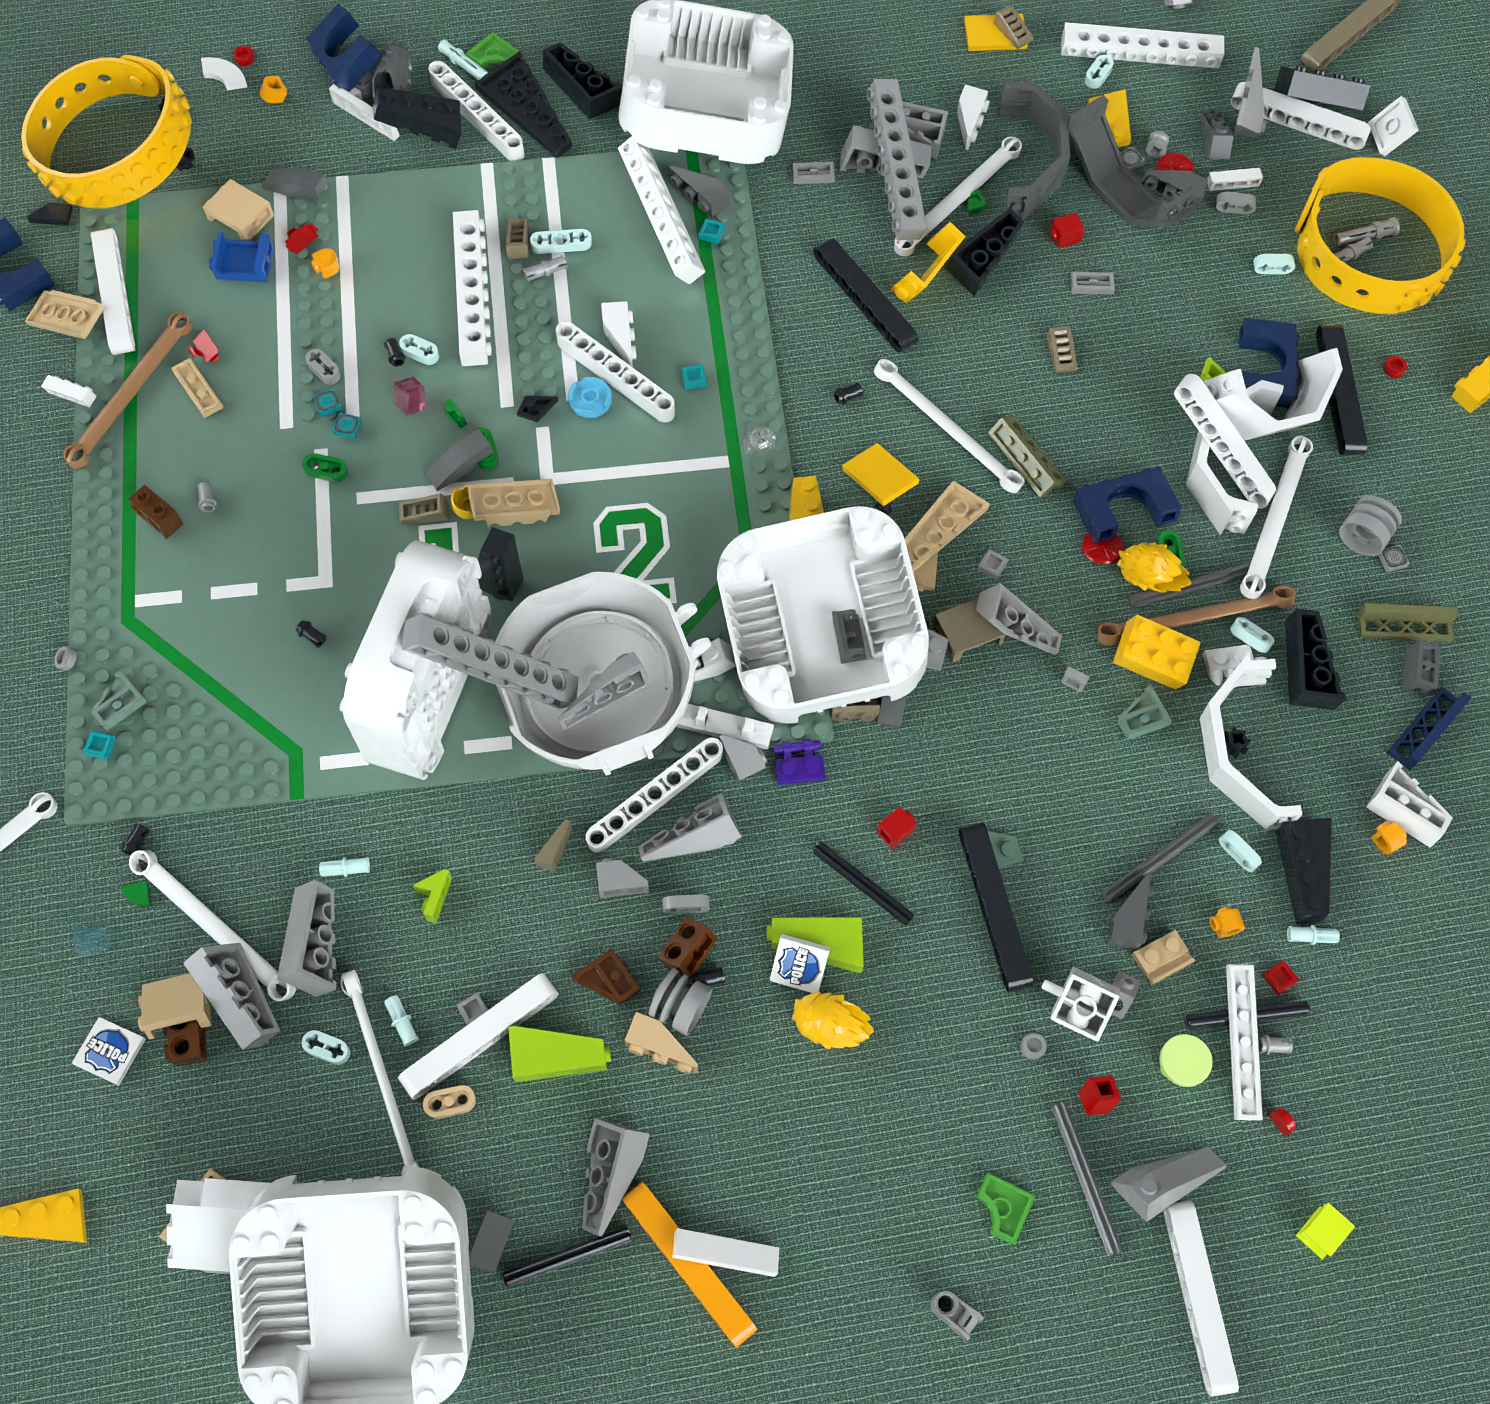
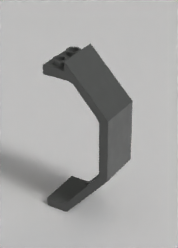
M1026 76L1024 77V82H1004L999 116L1027 118L1052 141L1053 164L1030 186L1008 187L1003 212L1011 208L1023 221L1063 185L1070 159L1068 111Z
M1104 95L1071 115L1068 130L1090 187L1128 225L1168 228L1198 209L1194 202L1196 201L1195 196L1199 188L1194 183L1190 184L1188 191L1184 194L1181 191L1175 194L1172 200L1161 199L1151 190L1138 185L1140 179L1124 163L1107 121L1105 111L1109 100Z

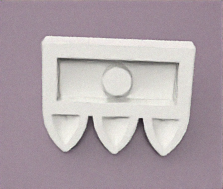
M1250 645L1205 650L1202 655L1212 682L1219 686L1223 680V673L1228 679L1249 652L1250 658L1253 660Z

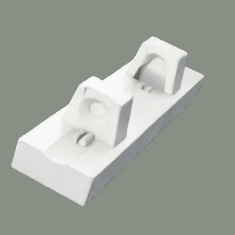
M335 84L329 88L334 104L391 140L395 141L399 137L397 128L374 120L373 107L362 101L363 98L359 89L354 87L350 92H347L343 88L339 89Z
M692 704L687 705L682 718L676 726L715 737L725 734L763 749H768L774 729L773 724Z

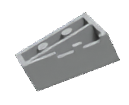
M902 101L909 139L932 146L931 157L937 160L946 129L948 111Z

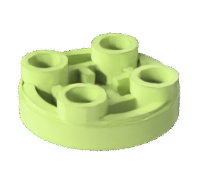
M1188 1034L1177 1035L1169 1039L1162 1047L1159 1058L1160 1070L1163 1076L1183 1087H1194L1203 1082L1209 1076L1213 1063L1212 1055L1207 1045L1199 1038Z

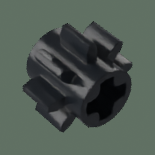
M186 146L182 158L175 167L179 168V171L188 170L194 166L192 161L196 158L190 147Z
M1233 727L1230 733L1224 731L1227 754L1233 755L1236 759L1240 753L1244 755L1249 749L1246 746L1249 745L1251 739H1247L1245 730L1240 731Z

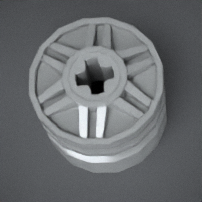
M1364 496L1359 499L1340 527L1339 536L1343 543L1356 553L1365 556H1376L1381 554L1390 538L1402 523V516L1398 509L1387 500L1377 496Z
M673 968L656 989L648 1014L652 1018H656L661 1013V1023H665L671 1015L675 1016L672 1029L688 1036L700 1019L710 999L712 988L700 981H696L688 989L689 975L684 974L678 981L680 971Z

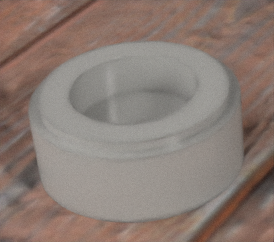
M67 646L61 647L55 655V666L61 670H70L76 662L77 654L75 649Z
M1029 1033L1022 1039L1020 1049L1026 1058L1037 1060L1045 1054L1047 1043L1042 1035Z

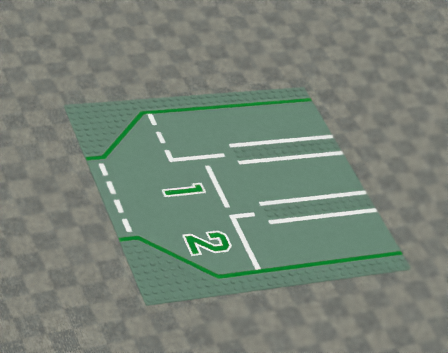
M650 149L706 271L691 284L675 276L620 152L325 177L327 186L319 200L305 196L301 200L263 189V183L242 185L269 201L274 214L268 223L250 240L259 241L261 234H269L271 237L274 251L267 282L216 279L213 270H210L209 259L213 257V242L217 240L218 232H223L228 240H240L237 231L217 219L211 222L207 219L203 206L207 200L211 199L219 191L220 187L147 193L131 202L109 208H85L80 206L78 296L93 299L102 304L91 232L113 228L119 245L136 351L112 355L107 340L103 311L86 339L77 338L75 383L80 384L82 387L87 386L91 388L96 398L90 408L75 403L74 444H76L168 327V318L176 312L187 314L192 323V329L187 335L181 336L95 445L89 453L88 464L82 468H73L68 647L75 649L77 657L74 666L68 670L64 823L67 826H77L585 770L553 763L524 746L510 731L509 718L497 686L470 675L467 676L442 736L441 743L444 748L442 758L433 773L426 772L428 774L427 779L421 780L367 763L364 760L345 722L343 712L340 711V703L344 697L348 679L345 678V671L348 664L353 663L395 569L397 554L399 552L403 553L406 547L415 540L469 555L478 560L480 550L492 527L515 536L524 579L513 601L499 600L492 594L482 591V595L488 597L491 608V626L488 629L487 638L492 639L493 643H495L507 618L528 596L591 572H612L627 575L649 584L669 599L675 612L685 604L695 603L697 612L681 625L689 647H691L693 642L702 638H709L710 642L720 638L732 646L717 580V568L720 557L728 544L742 533L789 521L790 497L794 479L745 164L719 160L718 155L678 149L677 153ZM670 166H676L718 179L730 190V205L713 218L707 213H703L696 203L688 200L679 188H675L671 184L669 179ZM478 210L479 217L484 219L485 232H481V236H485L486 249H482V253H486L487 266H483V271H487L488 284H484V288H488L489 301L485 302V306H489L490 319H486V324H490L491 337H487V342H491L492 355L488 356L487 365L462 366L459 354L453 212ZM527 218L529 219V257L509 259L506 251L508 220ZM705 218L725 224V230L718 245L698 238ZM306 223L308 225L313 224L318 229L316 232L318 237L297 255L294 251L290 252L286 248L287 244L285 243L290 238L287 232L293 227L297 230ZM586 229L591 233L592 245L585 251L538 254L531 249L530 237L535 232ZM559 238L555 242L557 244H564L567 240ZM329 248L335 251L340 269L335 275L324 280L320 272L316 273L311 265V261H313L311 254L321 249ZM561 255L565 257L567 269L551 273L549 277L542 276L527 282L523 268L539 264L541 260L548 261ZM627 301L628 310L633 312V323H629V327L634 328L635 341H631V346H636L637 359H632L633 368L674 398L675 417L673 420L666 423L658 421L608 383L607 386L612 392V404L609 410L595 418H584L577 415L571 409L568 401V393L572 384L576 381H582V378L585 377L602 378L558 346L556 336L557 325L564 321L574 324L622 359L604 334L601 303ZM178 321L176 328L183 327L187 321ZM204 329L219 351L217 353L219 359L214 363L211 361L206 363L204 358L195 355L193 358L189 352L191 346L197 349L193 340ZM412 334L435 344L438 348L439 359L435 364L426 365L406 356L405 363L402 366L394 367L388 361L389 356L384 347V342L386 343V340L389 338H395L400 348V339L404 335ZM309 350H322L338 366L341 377L337 383L333 385L325 384L309 369L305 359L306 353ZM188 358L192 359L224 407L206 418H203L171 370V367ZM316 358L313 359V360H316L319 364L321 363L320 359H319V360H317ZM703 364L707 387L685 390L681 367ZM327 369L325 370L326 374H330V375H333V374H334V373H330ZM334 389L342 410L321 417L313 395ZM525 396L558 397L559 401L539 422L517 416ZM448 399H451L456 404L467 422V425L462 429L446 415L444 402ZM339 413L361 417L362 423L355 440L333 434V428ZM481 427L489 429L498 452L499 462L497 466L493 469L485 470L476 463L474 464L475 470L437 491L426 475L428 469L446 451L472 433L473 430ZM761 439H764V442L761 443L760 446V443H758V441L760 442ZM75 452L73 461L79 460L84 452ZM312 453L339 458L345 462L348 475L340 482L310 477L303 469V459ZM553 479L560 514L550 515L546 523L538 520L534 524L522 525L521 522H515L510 526L492 524L488 527L486 520L474 521V519L458 517L452 509L451 495L455 488L461 489L469 484ZM202 482H208L212 485L213 499L217 503L215 510L209 513L201 511L198 507L200 500L197 485ZM143 485H146L175 509L183 522V525L167 539L137 515L127 500ZM440 493L448 501L449 520L413 524L400 523L399 502ZM430 506L427 507V512H430ZM418 507V514H420L421 510L420 507ZM408 508L409 516L412 515V508ZM302 620L310 621L314 628L327 636L325 643L321 647L317 648L304 637L297 635L298 633L295 629ZM737 667L718 676L694 682L688 704L773 724L774 729L768 749H773V745L782 744L783 741L796 743L803 742V739H811V741L820 740L821 743H830L834 739L830 708L819 713L816 711L800 715L797 723H778L769 720V718L759 712L757 713L744 695ZM120 670L146 700V703L106 731L91 711L96 703L101 700L105 689L112 687L117 679L114 675ZM675 727L652 750L654 758L648 759L646 757L630 764L681 759L708 738L717 739L718 737ZM91 730L115 736L116 742L108 761L84 755L83 749ZM709 747L705 752L708 755H715L718 753V750L714 747Z

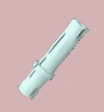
M444 39L439 43L438 49L440 52L450 58L453 64H458L477 80H480L489 73L467 57L463 50L455 48L447 40Z

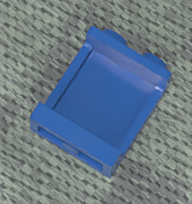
M218 232L217 240L213 242V257L209 259L210 270H213L215 278L221 280L267 282L274 251L270 235L261 234L259 241L228 240L223 232Z

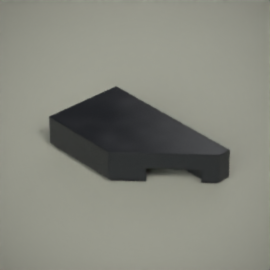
M48 203L28 215L27 219L30 223L68 226L73 208L71 204Z

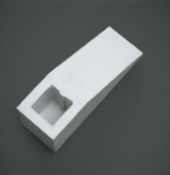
M969 85L964 86L957 109V117L966 150L969 149L971 142L975 143L978 135V130L976 129L977 127L981 128L984 119L982 113L987 112L990 103L987 100L988 91Z
M627 301L601 303L604 334L622 359L633 367L632 359H637L636 346H631V341H635L634 328L629 327V323H633V312L628 310Z
M720 638L711 641V646L694 660V682L718 676L736 667L732 646Z

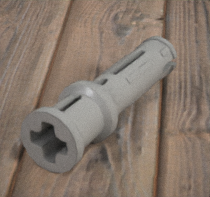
M1391 217L1383 222L1374 221L1370 226L1335 233L1333 241L1335 246L1358 242L1366 236L1374 240H1380L1388 235L1397 236L1400 231L1399 221L1396 217ZM1360 233H1361V235H1359V236H1355V237H1351V238H1350L1351 235H1356V234H1360Z

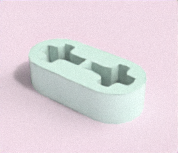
M1100 55L1096 58L1085 77V84L1089 88L1096 89L1104 83L1112 71L1113 59L1108 55Z
M1290 254L1258 255L1254 259L1255 272L1258 274H1288L1295 269L1294 257Z
M407 334L399 341L401 352L409 358L426 365L435 364L439 359L438 348L427 340Z
M1236 618L1230 628L1233 635L1259 652H1268L1274 644V638L1268 632L1245 618Z
M1228 830L1219 838V843L1223 849L1246 871L1253 872L1262 864L1259 855L1234 831Z
M309 1031L302 1038V1047L308 1054L329 1063L341 1065L350 1057V1049L345 1042L320 1031ZM318 1037V1041L324 1045L323 1048L314 1046L311 1049L310 1039L315 1040ZM341 1046V1050L344 1052L342 1056L337 1055L334 1058V1054L328 1051L329 1047L338 1049Z

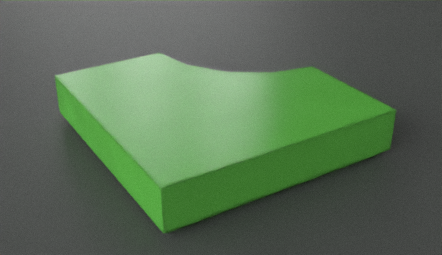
M492 32L465 53V55L484 68L489 65H501L519 52V50Z
M987 1172L976 1198L983 1202L990 1212L992 1222L990 1234L1014 1246L1033 1204L1035 1195Z

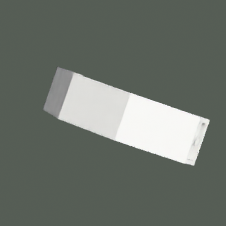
M1337 348L1299 360L1298 364L1302 375V383L1299 387L1298 398L1293 400L1284 420L1280 421L1275 420L1249 399L1241 369L1233 370L1203 382L1245 441L1319 421L1343 368Z
M1261 380L1248 387L1246 391L1251 401L1271 415L1282 394L1284 385ZM1198 432L1186 486L1220 535L1224 529L1244 534L1257 512L1258 504L1233 498L1225 492L1207 464L1210 446L1202 434Z
M1249 652L1210 700L1200 717L1209 780L1263 828L1266 830L1278 829L1283 822L1297 821L1302 816L1301 805H1275L1230 764L1220 712L1222 702L1235 687L1266 684V678H1270L1272 675L1271 670L1276 669L1275 659L1257 657L1251 660Z

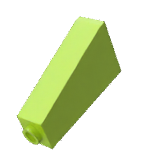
M862 917L772 918L771 926H767V941H771L772 949L774 950L778 949L781 934L830 947L827 965L862 973L864 966Z
M508 1026L512 1074L515 1083L607 1070L606 1062H611L610 1047H605L603 1039Z

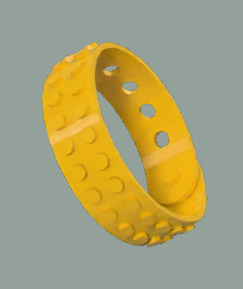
M122 55L120 58H98L85 61L60 73L34 99L22 127V152L26 159L30 160L27 162L28 166L35 174L38 173L37 176L45 187L50 186L48 190L55 197H61L72 205L85 208L119 206L140 198L156 188L178 165L190 136L192 124L189 113L190 104L185 96L181 97L184 92L177 82L172 83L175 78L168 69L164 70L152 60L132 55ZM107 75L111 80L103 81L98 76ZM78 83L86 84V88L84 90H74L75 86ZM158 93L165 95L162 113L152 133L134 152L124 159L106 168L88 173L69 174L50 169L52 152L61 133L85 108L102 99L121 94H137L148 97H155ZM63 97V105L60 108H56L55 103L57 99ZM44 117L47 120V126L45 129L42 126V120Z
M1350 158L1325 167L1318 174V179L1312 187V191L1294 230L1297 233L1300 231L1297 244L1299 261L1311 282L1321 292L1345 306L1377 314L1406 312L1425 305L1433 294L1437 296L1445 286L1442 281L1444 283L1448 281L1454 269L1451 267H1457L1462 257L1459 255V252H1462L1465 246L1464 223L1460 211L1449 193L1424 172L1403 163L1381 158ZM1340 192H1360L1385 197L1402 204L1418 215L1432 231L1441 253V269L1428 277L1411 281L1381 279L1353 269L1339 260L1321 238L1316 220L1320 210L1319 203L1321 198ZM1316 257L1320 262V268L1316 264ZM1332 276L1338 277L1342 284L1334 282ZM1359 289L1366 290L1369 294L1360 295L1356 291Z

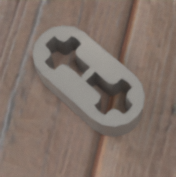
M1222 192L1216 198V208L1226 213L1251 214L1256 210V198L1250 194Z
M312 349L306 353L305 359L309 369L323 383L333 385L340 380L341 375L338 366L322 350ZM314 358H316L317 360L320 359L321 363L319 364L316 360H313V359H314ZM327 369L330 373H334V374H333V375L326 374L325 370Z
M675 895L662 899L663 912L667 914L702 913L710 910L709 896Z

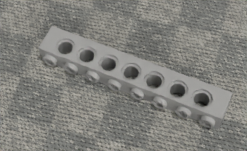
M874 79L870 88L867 89V99L871 105L870 116L874 120V136L878 141L877 152L882 162L881 173L885 178V193L888 194L889 198L888 210L892 214V230L895 232L896 240H919L927 230L898 79Z
M419 613L417 616L405 620L402 650L557 709L569 707L577 699L579 677L570 674L566 669L555 668L549 662L535 660L529 654H520L513 651V648L509 646H500L493 643L492 639L480 638L473 635L472 631L460 630L453 627L452 623L440 622L426 613Z

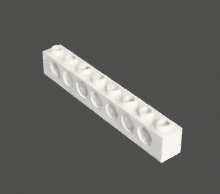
M1065 22L1061 42V55L1089 58L1108 55L1113 60L1219 68L1224 56V36Z
M631 136L618 147V150L675 276L691 284L706 271L649 147L637 143L633 140V136Z
M478 210L453 212L460 359L462 366L487 365L488 356L492 355L491 342H487V337H491L490 324H486V319H490L489 306H485V302L489 301L488 288H484V284H488L487 271H483V266H487L486 253H482V249H486L485 236H481V232H485L484 219H480Z

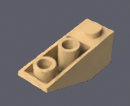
M638 1012L635 1013L625 1038V1045L629 1047L628 1051L640 1056L643 1053L653 1056V1061L666 1065L667 1062L677 1065V1070L690 1074L691 1071L697 1073L698 1064L659 1020Z

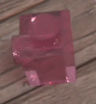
M414 376L394 382L395 404L406 416L426 409L425 388Z

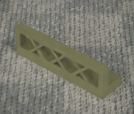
M1002 417L988 432L1040 498L1045 497L1054 487H1061L1067 483V480L1016 418Z
M1364 603L1357 613L1360 638L1452 642L1454 640L1452 622L1458 616L1457 607ZM1365 622H1373L1379 629L1377 631H1366ZM1389 623H1396L1402 630L1400 632H1392L1387 625ZM1418 624L1425 631L1423 633H1415L1409 626ZM1434 625H1445L1446 635L1438 634L1432 627Z

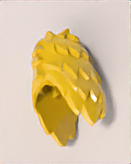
M1145 542L1133 545L1125 551H1119L1121 559L1117 565L1121 567L1124 578L1144 591L1147 588L1161 593L1181 591L1182 587L1189 586L1192 583L1186 576L1190 573L1180 565L1181 560L1174 553L1166 549V544L1157 545L1155 542L1149 544Z
M815 992L804 996L802 999L795 1000L792 1020L796 1022L797 1029L803 1037L810 1039L815 1044L819 1043L827 1049L831 1047L859 1046V1042L869 1039L870 1034L874 1032L873 1027L867 1022L871 1020L870 1016L858 1006L844 1000L843 994L831 995V992L823 994Z

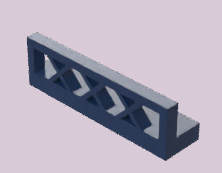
M1441 687L1386 753L1408 770H1411L1472 697L1463 692L1456 698ZM1442 696L1452 705L1449 708H1439L1438 698ZM1425 714H1435L1437 723L1426 724ZM1422 729L1424 739L1413 740L1411 731ZM1400 745H1409L1410 756L1408 758L1404 757L1396 751V748Z

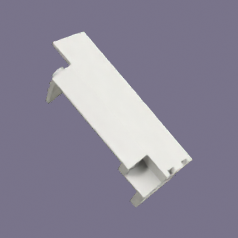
M205 1178L204 1182L177 1180L173 1204H166V1212L171 1214L170 1222L167 1225V1245H171L167 1258L168 1268L196 1269L206 1273L230 1274L229 1246L233 1232L255 1197L270 1183Z

